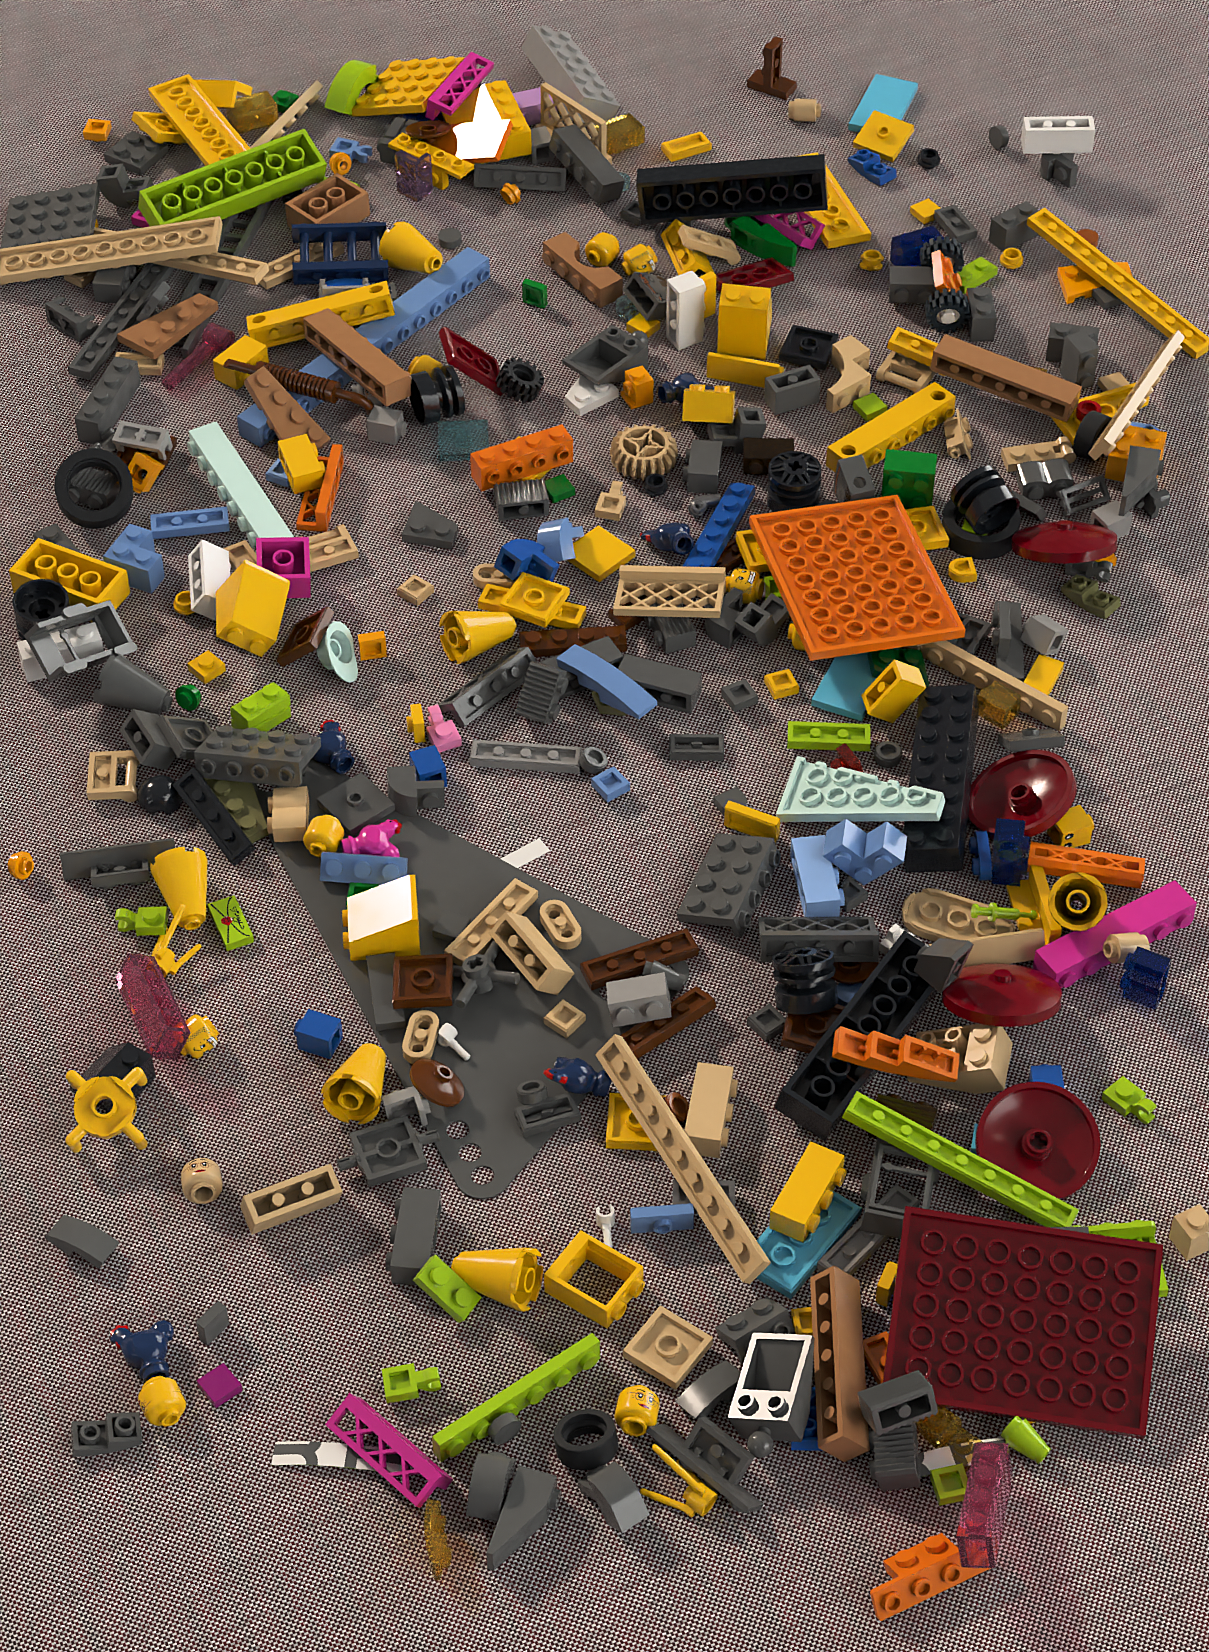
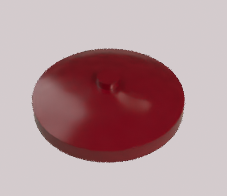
M1061 520L1033 525L1019 530L1012 536V550L1022 558L1044 563L1069 564L1090 562L1106 558L1116 552L1117 534L1102 526Z
M1026 750L1007 755L985 768L971 784L968 817L977 831H987L988 838L993 840L1017 841L1035 836L1052 827L1069 810L1077 790L1075 776L1068 762L1050 751Z
M985 963L963 967L960 976L941 992V1000L944 1006L953 1014L971 1022L999 1027L1027 1026L1043 1022L1053 1017L1059 1011L1062 997L1059 984L1050 976L1032 968L1004 963Z
M1025 1082L1003 1090L990 1101L979 1120L975 1145L979 1157L1052 1196L1064 1200L1077 1193L1092 1176L1099 1160L1101 1141L1098 1126L1092 1113L1077 1096L1054 1084Z

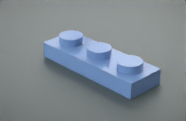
M227 506L150 514L153 539L230 531Z
M321 852L320 881L383 885L407 876L408 858Z

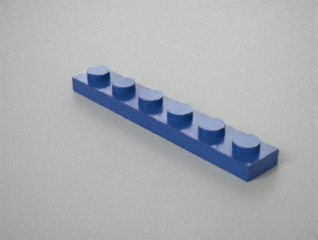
M730 483L683 567H714L755 496L754 485Z

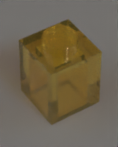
M994 681L987 688H983L977 696L979 704L978 715L1002 730L1019 715L1021 695L999 682Z

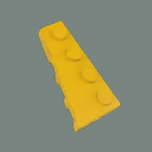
M1136 383L1081 398L1078 403L1085 400L1095 401L1101 406L1102 414L1113 418ZM1149 396L1146 398L1147 401L1145 402V404H1144L1141 408H1143V407H1145V406L1148 405V403H1149ZM1076 408L1067 423L1051 417L1062 433L1069 438L1072 445H1074L1075 435L1081 423L1076 417Z

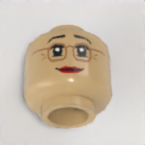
M197 1158L191 1160L183 1167L181 1171V1184L185 1198L196 1204H207L219 1197L222 1192L223 1183L221 1170L217 1163L207 1158Z

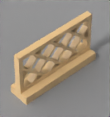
M548 83L541 84V123L536 125L535 128L546 126L552 136L553 129L565 127L562 121L565 122L566 126L574 125L570 119L571 116L579 129L591 142H595L596 148L612 165V156L606 153L607 122ZM563 104L566 105V107H567V109H568V111H569V114L567 113V111H566V109H565V107H564ZM555 106L557 107V109H558V111H559V113H560V115H561V117H562L561 119H560V117H559V115H558V113H557V111H556V109H555ZM578 113L581 115L585 124L582 123ZM594 124H596V125L598 126V132H597V130H596ZM585 126H587V128H588V130H589V132H590V134H591V136H592V139L590 138V136H589V134H588V132H587Z
M620 565V579L613 607L614 615L720 618L723 596L726 594L725 567ZM642 595H646L648 597L642 601L638 599V597ZM670 595L674 597L670 601L664 599ZM695 596L701 598L695 602L691 600ZM628 602L634 604L632 606H622ZM654 603H658L660 605L657 607H650V605ZM681 603L686 605L685 607H676ZM710 604L715 608H703V606Z

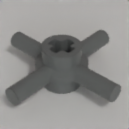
M495 940L492 941L484 955L475 954L466 958L462 966L453 965V977L462 978L465 984L455 1000L457 1007L465 1008L473 993H486L494 987L495 982L519 984V973L496 970L493 962L501 948Z

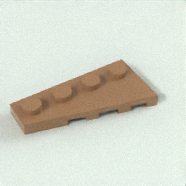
M198 293L118 333V342L155 360L219 310L218 302Z
M264 366L245 379V387L258 409L262 410L265 414L269 428L275 431L279 441L307 434L310 443H315L317 451L330 442L331 438Z

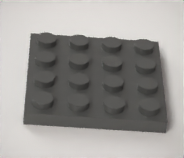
M98 183L83 184L77 187L60 188L55 191L38 192L33 195L11 198L9 200L0 249L94 235L101 192Z

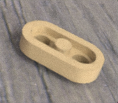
M480 564L473 570V582L481 589H484L486 584L510 589L515 581L496 569L494 564Z
M549 900L542 904L540 908V921L553 943L558 948L566 950L577 947L581 942V927L568 906L560 900Z
M420 1010L415 1012L409 1019L402 1044L403 1056L409 1063L413 1064L419 1059H430L432 1057L439 1031V1019L434 1012Z

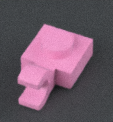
M438 704L427 707L430 714L428 720L431 726L426 727L432 746L435 745L439 753L462 746V739L453 720L444 722Z

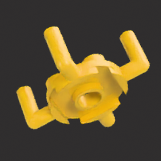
M133 1068L123 1080L113 1076H98L86 1081L74 1070L66 1073V1079L71 1087L77 1089L74 1098V1115L78 1125L65 1139L72 1152L77 1153L81 1151L82 1143L80 1140L87 1133L94 1137L110 1139L123 1132L133 1141L137 1149L143 1150L147 1147V1140L144 1135L132 1124L137 1111V1105L131 1088L135 1084L144 1086L147 1083V1077L141 1068ZM103 1099H109L113 1102V1108L107 1114H100L96 1111L98 1102Z

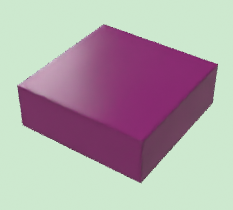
M224 1363L196 1380L198 1388L215 1408L243 1391L242 1384Z

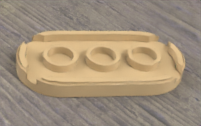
M927 888L922 889V892L916 894L913 892L907 896L902 906V921L905 927L911 933L934 942L939 938L962 940L1015 932L1014 923L1012 924L1009 919L996 918L995 922H989L988 916L978 915L977 918L971 917L973 904L987 908L989 905L939 889Z

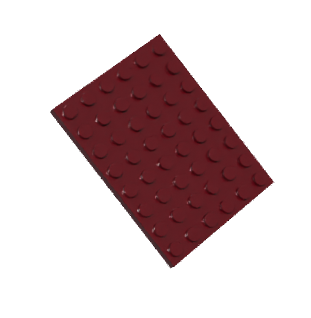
M905 1206L883 1383L919 1370L927 1379V1382L932 1385L937 1407L1012 1419L1018 1416L1022 1420L1026 1418L1031 1422L1144 1439L1147 1429L1163 1244Z

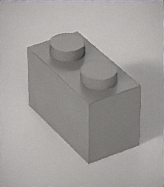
M665 972L606 982L607 1002L613 1027L672 1017L670 994Z

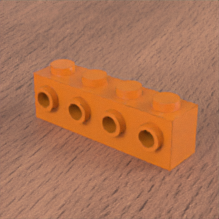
M563 424L470 453L471 477L482 492L494 488L496 483L498 485L505 482L510 483L572 463L573 438Z

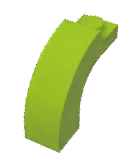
M356 59L344 64L330 86L324 108L352 115V108L356 105V99L359 97L362 89L368 83H376L379 80V75H376L377 65Z

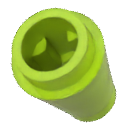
M1016 1416L1000 1435L1006 1440L1005 1444L1038 1464L1051 1451V1448L1046 1445L1045 1441L1026 1418L1022 1420Z

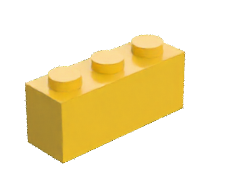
M810 1141L770 1210L769 1228L800 1242L805 1241L809 1232L814 1233L820 1222L819 1214L822 1209L827 1210L834 1196V1188L836 1186L840 1187L846 1177L847 1170L843 1168L845 1155Z

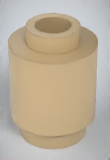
M795 99V101H789V119H794V122H816L817 117H821V104H817V99Z
M1138 932L1110 934L1103 944L1104 955L1113 964L1141 961L1142 958L1148 956L1150 950L1147 937L1143 934L1140 935Z

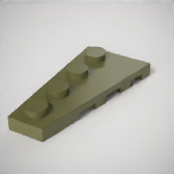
M204 778L252 843L269 835L267 824L252 783Z

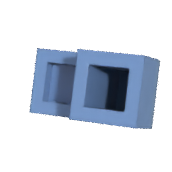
M568 517L544 522L539 527L537 543L545 547L543 553L555 562L575 559L572 538L584 536L583 526L573 527L572 522L569 523Z

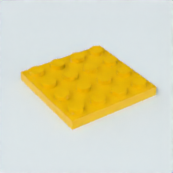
M449 56L444 59L432 57L427 60L412 59L410 61L395 60L391 62L389 67L378 76L379 80L368 86L367 91L356 99L357 103L352 108V116L424 113L427 109L428 99L465 58Z

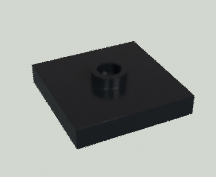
M793 324L780 350L779 361L801 366L810 365L815 369L826 370L832 357V344L839 341V334Z

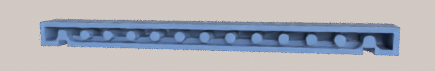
M467 247L442 265L439 270L431 273L393 301L394 316L363 323L355 330L386 355L466 294L485 282L490 277L489 258ZM323 353L299 370V372L338 381L341 384V388L353 379ZM287 391L307 413L324 402L317 398ZM255 403L237 416L239 435L260 448L277 436L275 431L269 428L265 414L262 410L258 409Z

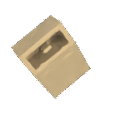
M972 1024L916 1033V1038L960 1054L958 1079L956 1082H946L908 1076L907 1080L909 1082L974 1094L1005 1090L1013 1043L1003 1027Z

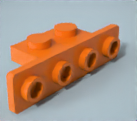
M943 1533L930 1536L925 1541L909 1549L901 1550L894 1556L883 1560L886 1573L893 1579L870 1591L875 1615L880 1621H883L995 1567L997 1560L992 1539L988 1535H984L958 1548Z

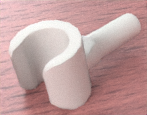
M445 1023L438 1031V1043L443 1047L450 1046L467 1061L470 1055L454 1039L458 1034L457 1030L451 1024Z
M610 1206V1214L602 1215L600 1208L597 1207L596 1224L602 1229L604 1244L612 1248L611 1227L615 1224V1209L613 1206Z

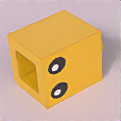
M1078 805L1069 808L1057 823L1047 829V833L1055 845L1075 848L1090 843L1094 822L1092 817L1086 814L1082 806Z

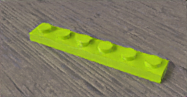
M593 1333L589 1334L433 1435L434 1455L440 1462L449 1457L459 1455L467 1445L476 1439L480 1440L488 1436L489 1426L497 1417L505 1413H514L517 1416L519 1411L528 1405L539 1403L551 1390L556 1387L565 1386L577 1373L582 1370L591 1369L600 1359V1341Z

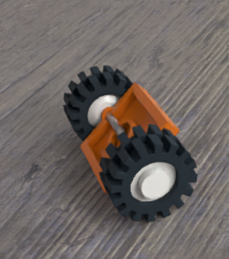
M937 236L936 241L931 238L929 243L925 242L920 249L921 266L933 267L934 283L937 290L935 291V296L931 294L929 300L925 302L927 324L930 325L932 330L936 328V332L939 333L942 329L944 333H948V330L951 329L952 332H957L956 328L958 327L961 330L964 328L963 324L967 325L968 319H970L969 302L965 294L962 295V291H960L962 281L958 274V271L961 272L963 270L962 266H964L963 249L961 243L957 242L955 238H952L950 241L949 236H945V239Z

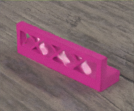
M470 52L428 99L425 117L434 120L440 112L451 116L494 68V62ZM477 64L484 66V68L477 69ZM452 101V105L448 106L447 104Z
M795 212L798 223L791 226L789 225L788 215L793 213L753 216L765 224L769 223L782 235L799 246L810 250L813 249L825 227L823 223L805 212ZM812 223L816 227L809 238L806 236L804 226Z
M349 1393L325 1424L418 1508L422 1507L436 1487L446 1490L454 1480L365 1400ZM350 1411L356 1418V1430L345 1432L338 1424L346 1413ZM363 1423L368 1427L367 1429H363ZM375 1433L378 1436L379 1450L367 1452L364 1449L363 1435ZM351 1436H356V1441ZM386 1444L389 1445L392 1449H386ZM398 1453L401 1456L402 1471L390 1473L387 1470L386 1455ZM379 1456V1462L374 1457ZM409 1464H410L414 1469L409 1470ZM421 1474L428 1482L416 1496L410 1490L409 1476ZM396 1477H402V1482L399 1481Z

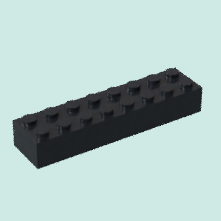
M825 154L637 169L636 186L641 224L673 222L675 219L679 221L828 210Z
M975 684L926 686V689L919 695L908 788L915 785L942 792L945 804L939 821H904L903 834L907 836L904 857L906 873L963 871L979 713Z
M903 931L782 1088L774 1107L776 1110L823 1141L828 1139L843 1119L842 1116L856 1091L862 1093L878 1072L875 1069L833 1058L835 1031L840 1026L865 1035H869L874 1030L901 1040L938 992L914 971L918 961L916 955L925 943L908 932Z

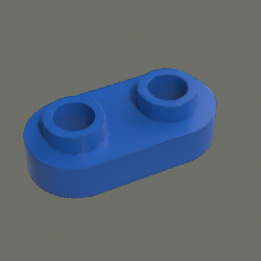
M975 831L974 837H969V853L975 854V858H972V874L977 875L979 881L991 880L992 862L987 831Z

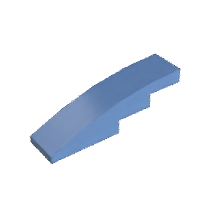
M576 644L556 658L558 667L577 675L580 685L599 694L600 702L630 716L640 719L658 705L655 698L619 669Z

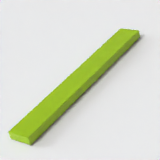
M856 1091L842 1116L843 1119L1045 1227H1071L1079 1209Z

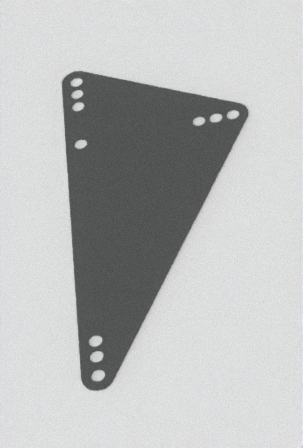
M313 758L307 763L306 774L302 776V784L299 786H307L309 824L316 816L327 815L317 805L316 798L350 779L345 774H339L333 771L330 766L319 763ZM252 783L267 824V817H272V813L269 814L268 797H273V790L268 792L261 791L257 787L258 783ZM277 785L276 788H283V787H288V786H278V785ZM393 811L372 825H378L387 819H395L402 824L401 832L394 834L389 839V842L398 848L400 857L408 858L407 876L415 875L420 955L444 954V950L451 944V942L433 937L432 933L444 910L469 917L472 922L516 878L538 891V899L521 916H525L530 920L575 974L558 995L537 991L501 949L493 964L496 970L519 973L520 982L518 985L495 982L494 987L490 991L482 994L473 993L465 1008H459L455 1005V1000L465 984L462 978L453 977V1006L405 1008L406 1027L376 1031L366 960L351 961L349 949L344 950L343 932H348V927H343L342 910H346L350 883L320 881L321 857L312 855L303 841L274 842L273 834H269L268 838L404 1089L414 1086L410 1079L411 1066L405 1060L402 1049L410 1017L417 1011L429 1010L438 1016L439 1030L445 1023L451 1024L457 1030L458 1034L454 1039L470 1055V1058L465 1061L450 1046L443 1047L436 1040L430 1059L446 1065L459 1077L464 1087V1097L458 1105L453 1107L440 1106L428 1100L431 1113L426 1114L428 1125L425 1128L427 1131L437 1129L440 1141L433 1143L457 1187L463 1194L474 1199H490L498 1196L558 1130L556 1128L526 1138L523 1137L522 1129L519 1128L518 1120L514 1116V1108L527 1104H522L518 1101L517 1087L529 1080H540L546 1084L547 1098L567 1093L561 1084L548 1079L543 1074L544 1070L554 1068L557 1057L579 1058L591 1065L596 1072L605 1070L595 1054L614 1034L620 1036L639 1024L613 1027L608 1002L599 993L601 988L591 991L580 970V963L649 941V939L418 814L417 817H410ZM345 831L343 839L349 836ZM358 832L357 834L353 835L352 837H353V838L358 837L359 834H360V832ZM341 843L336 853H343ZM549 900H560L568 906L581 927V942L577 947L566 950L558 948L553 943L540 921V908L542 904ZM685 960L668 965L673 970L685 974L682 987L689 978V967ZM669 990L670 1001L679 991ZM562 1000H565L586 1014V1021L567 1039L544 1024V1017ZM590 1092L583 1094L572 1093L577 1106L580 1105ZM566 1104V1105H562V1106L553 1108V1110H554V1109L561 1108V1107L568 1106L569 1104ZM542 1112L535 1113V1114H532V1115H529V1116H525L524 1118L531 1117V1116H534V1115H538V1114H541ZM454 1122H463L468 1126L469 1132L464 1138L453 1139L448 1136L446 1132L447 1127ZM468 1144L478 1146L482 1152L481 1156L472 1162L464 1161L459 1156V1150ZM479 1167H487L493 1171L494 1178L490 1183L480 1185L472 1180V1172Z

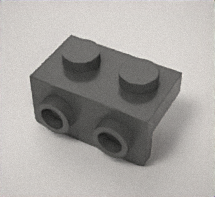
M769 1297L755 1301L751 1307L739 1314L728 1317L724 1323L715 1327L719 1339L736 1350L739 1362L742 1365L744 1364L753 1333L795 1334L788 1309Z

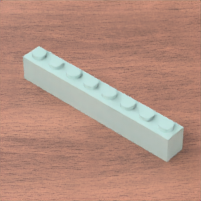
M213 422L189 430L190 441L187 442V447L191 456H196L200 470L206 471L210 485L217 488L220 500L227 503L230 515L237 518L238 526L241 532H246L251 547H256V538L294 537L218 423Z

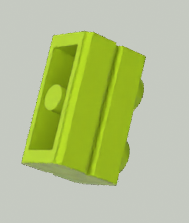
M274 682L264 686L262 690L244 698L241 702L230 708L232 727L234 729L256 728L259 731L265 732L271 730L291 717L290 695Z

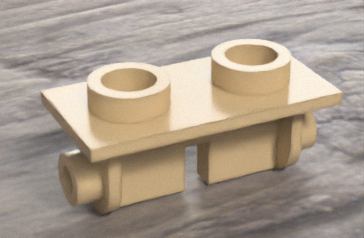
M956 409L957 417L947 418L944 422L947 452L952 458H958L960 455L966 454L970 460V449L973 448L971 436L969 433L967 434V432L971 431L967 417L962 418L959 409Z

